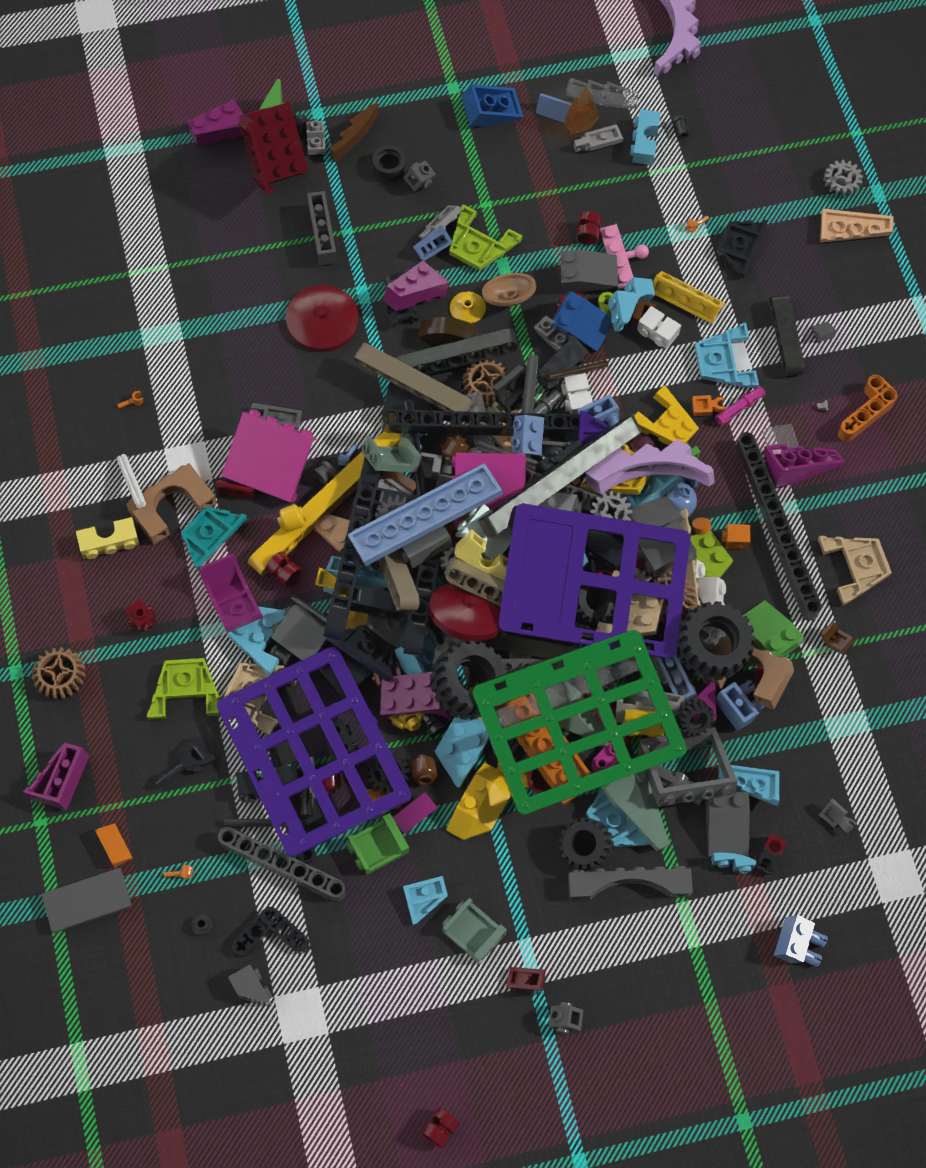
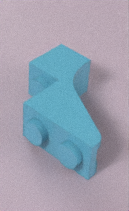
M633 277L626 284L624 291H616L609 299L608 305L611 310V321L614 331L620 332L624 324L630 321L638 300L650 301L654 297L655 292L652 279Z

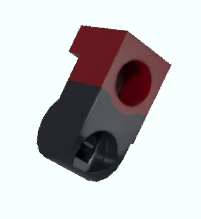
M770 833L755 868L770 875L787 841Z

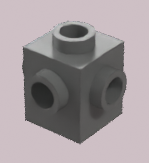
M426 161L420 164L416 162L409 168L410 170L404 176V179L413 191H416L421 187L427 188L430 186L436 174Z
M561 1002L558 1006H551L548 1027L557 1029L556 1032L560 1034H569V1031H581L583 1010L566 1002Z

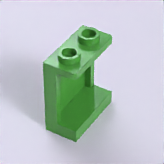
M390 813L383 816L382 821L353 836L351 834L347 836L348 842L346 846L351 854L355 853L357 860H355L356 865L360 871L364 870L366 875L409 853V846Z

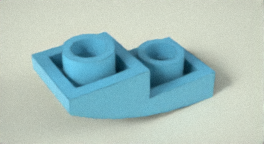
M713 853L711 857L712 866L718 865L719 868H725L732 864L733 872L739 871L741 874L751 872L756 866V860L739 854Z

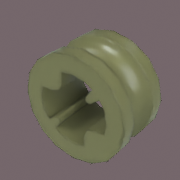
M494 402L492 406L487 408L488 412L506 413L498 402Z

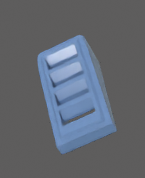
M441 225L413 246L420 259L425 261L453 242L443 225ZM440 235H442L444 238L442 241L439 238ZM434 239L437 240V245H435V243L433 242ZM428 243L433 247L431 250L427 246ZM422 247H424L427 251L426 254H424L421 250Z

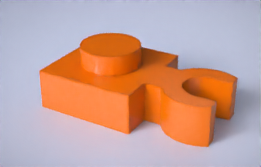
M711 395L692 396L693 416L712 415L713 410L718 413L723 412L725 406H719L718 403H723L724 398L717 397L715 400H711Z

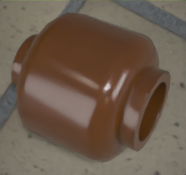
M457 435L454 438L448 437L442 449L444 459L452 462V457L456 456V452L467 453L469 445L464 443L466 439Z
M422 754L412 760L410 767L413 781L419 785L431 784L437 777L435 759Z

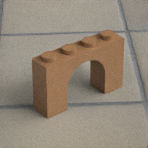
M190 463L180 466L170 476L167 475L156 485L148 487L142 493L146 502L145 507L137 508L133 498L126 504L129 513L154 545L170 535L167 525L156 512L159 501L166 495L179 493L187 496L199 512L206 506L212 507L217 504L215 495Z
M721 636L712 654H729L732 648L729 637ZM754 648L747 663L756 664L764 670L763 677L754 692V698L757 704L774 710L794 672L793 664L786 657H778L767 650L761 651ZM701 674L704 684L715 683V688L720 690L726 681L725 677L717 681L714 677L711 680H707Z

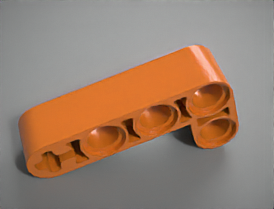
M872 375L869 377L864 391L870 400L842 422L838 431L840 440L844 442L853 440L893 407L897 399V392L881 376Z

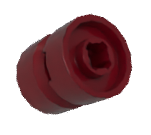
M582 212L579 215L576 240L584 245L596 244L599 241L602 217L595 212Z
M282 551L275 554L265 567L266 571L273 577H277V581L284 587L292 585L302 572V569L295 562H290V558Z
M438 1107L431 1116L432 1122H427L421 1133L436 1146L443 1149L449 1140L448 1135L453 1134L460 1123L448 1112Z

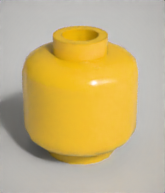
M296 504L281 509L279 511L280 517L277 518L280 527H285L288 532L302 528L304 521L307 520L302 507H298Z

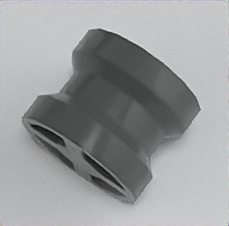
M323 461L319 468L313 470V474L321 483L326 484L329 482L330 477L336 475V471L327 461Z

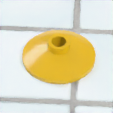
M474 292L459 293L450 303L452 317L471 324L481 320L486 311L483 298Z

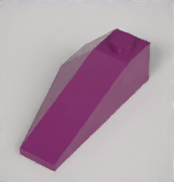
M787 444L764 446L765 464L775 487L793 485L845 464L844 459L834 449L815 447L814 450H807L803 446L788 448Z

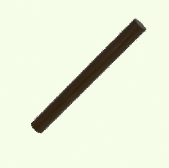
M607 360L548 373L546 374V379L551 381L606 368L609 366Z

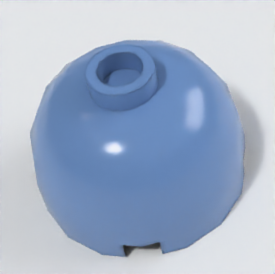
M681 482L665 494L678 512L685 508L688 510L689 516L694 512L697 505V496L688 484Z

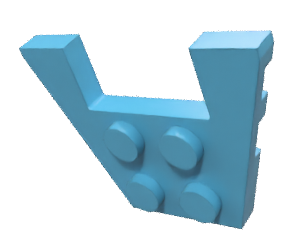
M742 323L734 329L730 328L718 336L714 335L695 343L701 379L754 389L759 386L756 371L737 372L731 342L747 341L749 339L746 323Z
M259 607L263 618L231 631L229 638L270 676L278 665L279 659L264 652V649L272 639L271 636L274 633L272 629L278 622L281 623L285 616L283 614L285 610Z

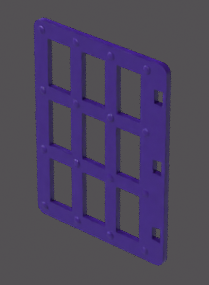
M329 647L220 699L217 703V709L287 855L291 857L304 853L408 802L411 798V791L377 726L378 722L375 716H372L340 651L336 647ZM330 664L347 698L325 708L309 674ZM298 679L314 714L293 723L276 689ZM266 695L282 729L260 739L244 704ZM353 709L370 744L348 754L331 719ZM233 718L236 719L239 725L234 729H232V726L229 722V720ZM321 725L337 760L316 770L299 735ZM288 741L305 776L283 786L266 751ZM376 756L394 791L372 801L355 765ZM260 770L264 779L258 782L253 772ZM344 772L361 807L339 817L322 781ZM311 787L328 823L306 834L289 797ZM286 823L290 833L284 836L279 826Z

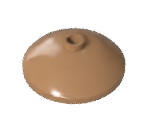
M523 273L503 274L488 281L482 289V295L485 301L494 306L512 307L525 302L534 294L536 282L531 276Z

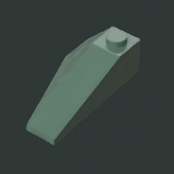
M567 681L551 686L546 691L553 710L585 699ZM591 711L558 722L559 726L565 729V732H573L582 736V738L605 730L603 723L598 721V717L593 715Z
M643 771L609 784L610 786L602 788L615 808L618 809L620 807L627 814L626 819L629 822H634L639 827V833L656 851L670 845L656 800Z

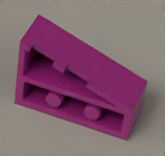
M64 742L48 761V766L42 773H38L37 779L23 793L32 801L67 810L89 759L88 753L82 747Z

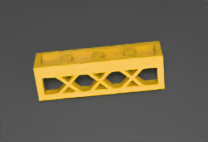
M663 271L654 278L653 287L656 296L711 324L714 323L719 311L725 305L724 302Z

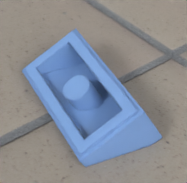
M540 93L536 114L568 124L572 116L573 104Z

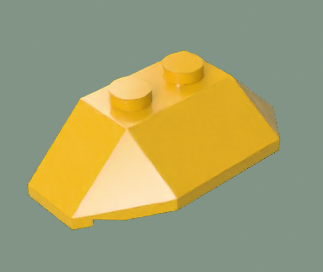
M487 763L481 766L458 803L446 831L462 840H466L492 830L510 798L502 771Z

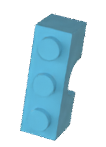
M640 109L639 116L635 117L634 126L637 127V130H633L632 141H635V145H631L630 155L633 156L632 163L653 165L657 141L649 140L646 137H657L661 112Z

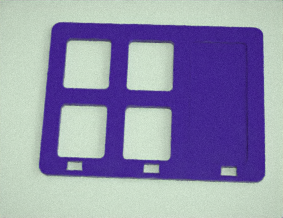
M524 503L519 504L515 510L498 626L501 631L589 646L627 632L632 595L665 599L668 601L664 640L659 642L643 639L645 644L654 645V651L647 650L649 656L671 659L677 652L691 536L687 531ZM589 530L623 536L624 542L619 576L615 577L585 572L583 570L587 532ZM640 539L674 544L675 553L670 585L639 581L634 578ZM581 586L616 592L611 633L575 627L579 589ZM522 623L533 625V631L520 629ZM582 633L594 635L593 641L581 639ZM619 641L608 644L611 650L620 647Z

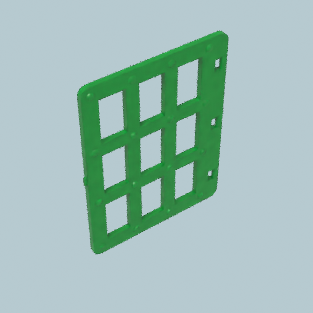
M636 630L619 634L479 684L474 687L472 692L516 809L523 815L596 788L610 786L609 784L680 758L687 751L686 744L642 636ZM619 641L620 647L610 650L608 644ZM634 657L642 679L604 692L596 670ZM562 661L564 667L554 670L551 664ZM584 675L592 697L553 710L545 689ZM505 681L506 688L496 691L494 685ZM647 690L656 712L617 726L609 704ZM533 693L541 715L502 729L494 707ZM597 708L605 730L566 744L558 722ZM661 724L669 746L631 759L622 737ZM546 727L555 749L515 763L507 741ZM610 742L619 764L580 778L572 756ZM560 761L568 783L528 797L520 775Z

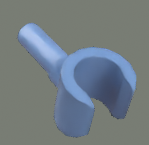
M353 444L346 455H339L338 465L347 466L350 463V457L357 448L356 444Z

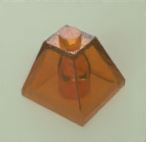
M584 86L576 95L566 115L565 126L571 135L590 130L600 118L588 86Z

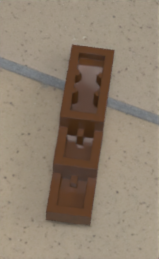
M377 102L349 120V128L339 134L340 141L330 147V158L334 162L348 153L371 128L379 115Z

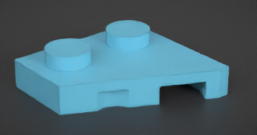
M443 876L403 886L413 925L417 924L448 896Z

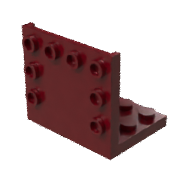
M289 101L238 116V127L240 132L243 133L254 172L253 179L255 185H258L261 191L263 190L266 194L274 193V189L268 183L308 171Z

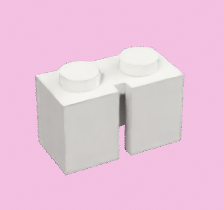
M651 306L639 320L637 331L642 336L653 340L658 346L668 349L679 335L681 325L669 317L664 322L661 321L665 314Z
M586 373L564 377V383L561 384L562 395L566 396L565 409L570 414H578V409L593 403L590 391L587 392L589 384Z

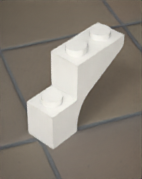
M698 559L694 560L695 576L698 582L697 592L702 603L711 602L713 605L715 601H719L725 606L723 602L724 594L726 593L724 581L718 577H703L706 573L704 563Z

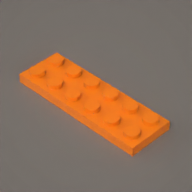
M533 693L501 704L495 708L508 727L541 715ZM546 727L516 737L529 757L555 749ZM577 754L573 755L572 759L579 777L582 778L590 775L591 773ZM560 761L537 768L551 789L568 783ZM575 797L561 801V803L565 805Z

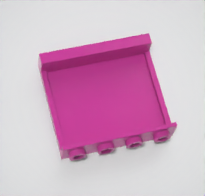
M250 409L249 412H243L221 476L288 502H294L297 497L295 492L313 440H316L317 437L312 436V432L308 430H296L292 424L284 423L282 425L277 423L278 419L270 416H267V418L261 417V413Z
M456 452V456L452 457V468H455V475H452V480L485 463L502 489L503 495L485 504L491 511L526 487V453ZM461 517L451 521V524L455 525V530H458L457 527Z

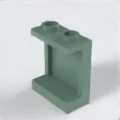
M367 436L362 445V452L375 471L417 473L421 455L408 438L401 437L398 447L377 446L371 436Z
M469 898L466 902L464 900L460 902L456 907L457 912L453 917L449 915L442 923L444 926L442 933L480 965L506 935L507 929L501 924L500 926L497 925L472 903L473 900Z

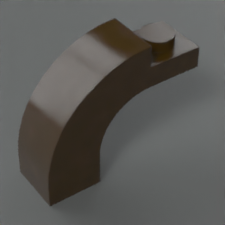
M436 317L421 322L418 338L432 346L439 342H456L482 334L475 330L476 326L469 322L456 318Z

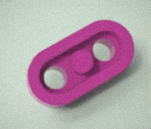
M610 742L593 759L591 768L594 773L618 764L616 755L611 750L612 745ZM599 762H604V763H605V766H604V767H600V766L598 765V763H599Z

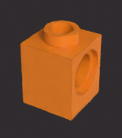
M727 524L725 531H722V542H725V549L748 550L750 545V525Z

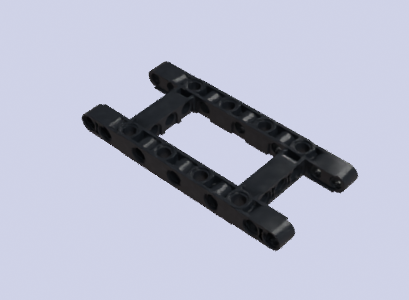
M365 457L326 621L324 637L341 640L345 634L351 610L407 622L402 646L404 648L403 653L421 657L429 618V603L434 593L442 552L419 565L415 584L419 595L418 610H397L389 592L355 585L361 558L350 541L348 534L370 523L372 512L378 511L377 506H382L381 502L383 499L388 502L389 496L395 499L396 495H399L400 500L406 497V503L420 497L379 488L381 471H375ZM441 472L440 476L438 475L436 488L451 481L453 474Z

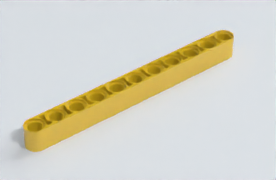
M383 431L374 442L377 446L398 447L403 436L400 433H386ZM363 452L302 507L307 519L304 521L302 528L292 532L286 531L285 527L280 528L250 556L248 564L261 576L268 573L265 567L275 554L282 551L287 555L313 530V526L323 516L333 512L358 488L365 458Z

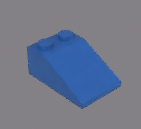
M471 84L461 96L470 126L486 127L523 118L515 88Z
M572 291L566 294L550 323V326L571 338L575 336L580 343L596 352L612 325L610 316Z

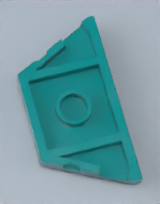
M206 506L181 532L197 570L247 520L245 514H232L227 510H217L216 508Z

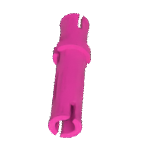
M757 386L750 393L742 395L741 399L716 415V421L719 425L723 426L746 408H751L757 400L765 396V391L762 387Z

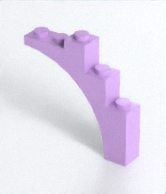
M660 0L671 18L673 39L664 55L655 62L654 74L658 77L663 73H667L674 64L680 63L682 59L688 62L700 54L701 41L694 36L698 31L699 20L692 15L695 10L696 0Z
M678 439L662 451L647 443L632 456L618 448L586 472L588 487L600 495L622 482L649 475L682 476L699 481L708 487L715 483L712 467L702 463L695 456H691V447Z

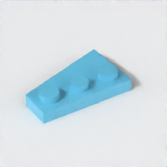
M731 765L737 779L736 791L749 792V796L778 806L779 771ZM719 766L718 779H723L724 775Z

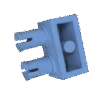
M610 394L577 410L578 415H580V410L585 411L609 426H613L619 421V407Z
M747 680L739 687L734 682L716 696V704L737 731L751 723L759 714L758 711L765 707L757 704L755 699L750 702L746 695L756 690L755 684L750 686L751 680Z
M798 915L785 917L774 956L791 964L805 961L814 967H818L821 961L817 960V958L822 960V956L808 950V944L811 942L823 948L827 943L823 939L827 940V936L814 931L815 923Z

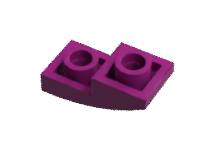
M425 792L396 814L393 819L400 830L406 834L438 807Z

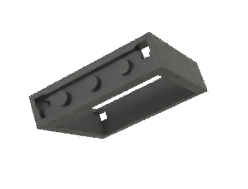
M715 727L707 728L705 734L702 731V736L696 734V737H692L691 735L688 736L685 732H681L687 750L712 747L724 778L663 788L656 766L647 769L645 773L658 807L735 794L737 779ZM666 736L639 739V756L669 746Z

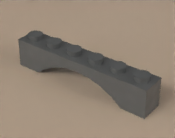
M675 866L673 869L654 867L653 870L636 867L631 871H625L624 868H615L613 871L594 869L592 870L593 872H584L583 869H576L568 875L569 901H590L595 895L607 888L628 883L642 884L655 888L670 898L691 897L693 893L691 868L685 869V866Z

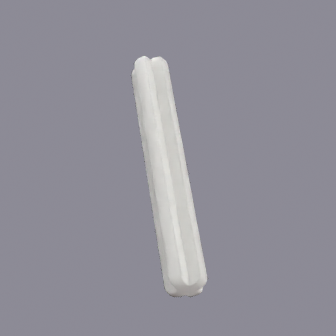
M122 454L117 457L118 464L136 507L141 509V507L146 506L145 499L127 456Z

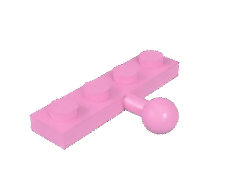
M617 224L600 228V235L606 253L617 255L618 291H624L626 284L633 278L628 259L633 257L644 259L648 256L649 249L646 245L641 244L635 250L625 252Z

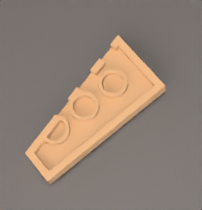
M823 209L820 243L892 235L894 216Z

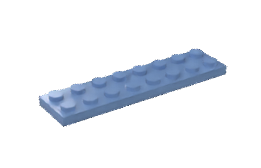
M484 463L349 533L348 537L363 563L367 566L503 495V492Z

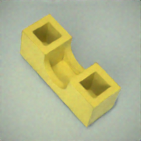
M132 517L114 521L115 531L108 538L99 537L95 527L76 531L83 559H94L98 555L113 554L117 550L132 549L139 545Z
M471 529L456 544L454 554H456L459 560L505 581L508 559L502 554H499L495 559H485L481 553L485 551L486 541Z

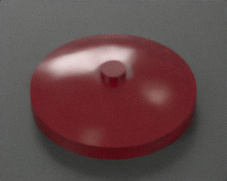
M316 285L302 290L291 300L286 311V324L290 336L297 344L311 351L328 352L336 350L347 344L353 338L358 328L359 316L354 300L345 291L334 286Z
M452 583L439 587L432 594L429 603V614L435 625L445 633L462 640L483 641L491 639L501 632L498 626L501 606Z

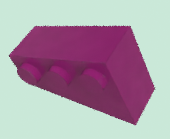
M233 99L187 121L189 133L197 146L220 143V140L226 139L236 140L237 137H243V133L240 132L238 127V116L243 115V112Z
M422 261L387 285L383 301L395 311L415 306L416 303L421 301L429 302L432 298L438 296L440 298L445 297L449 281Z

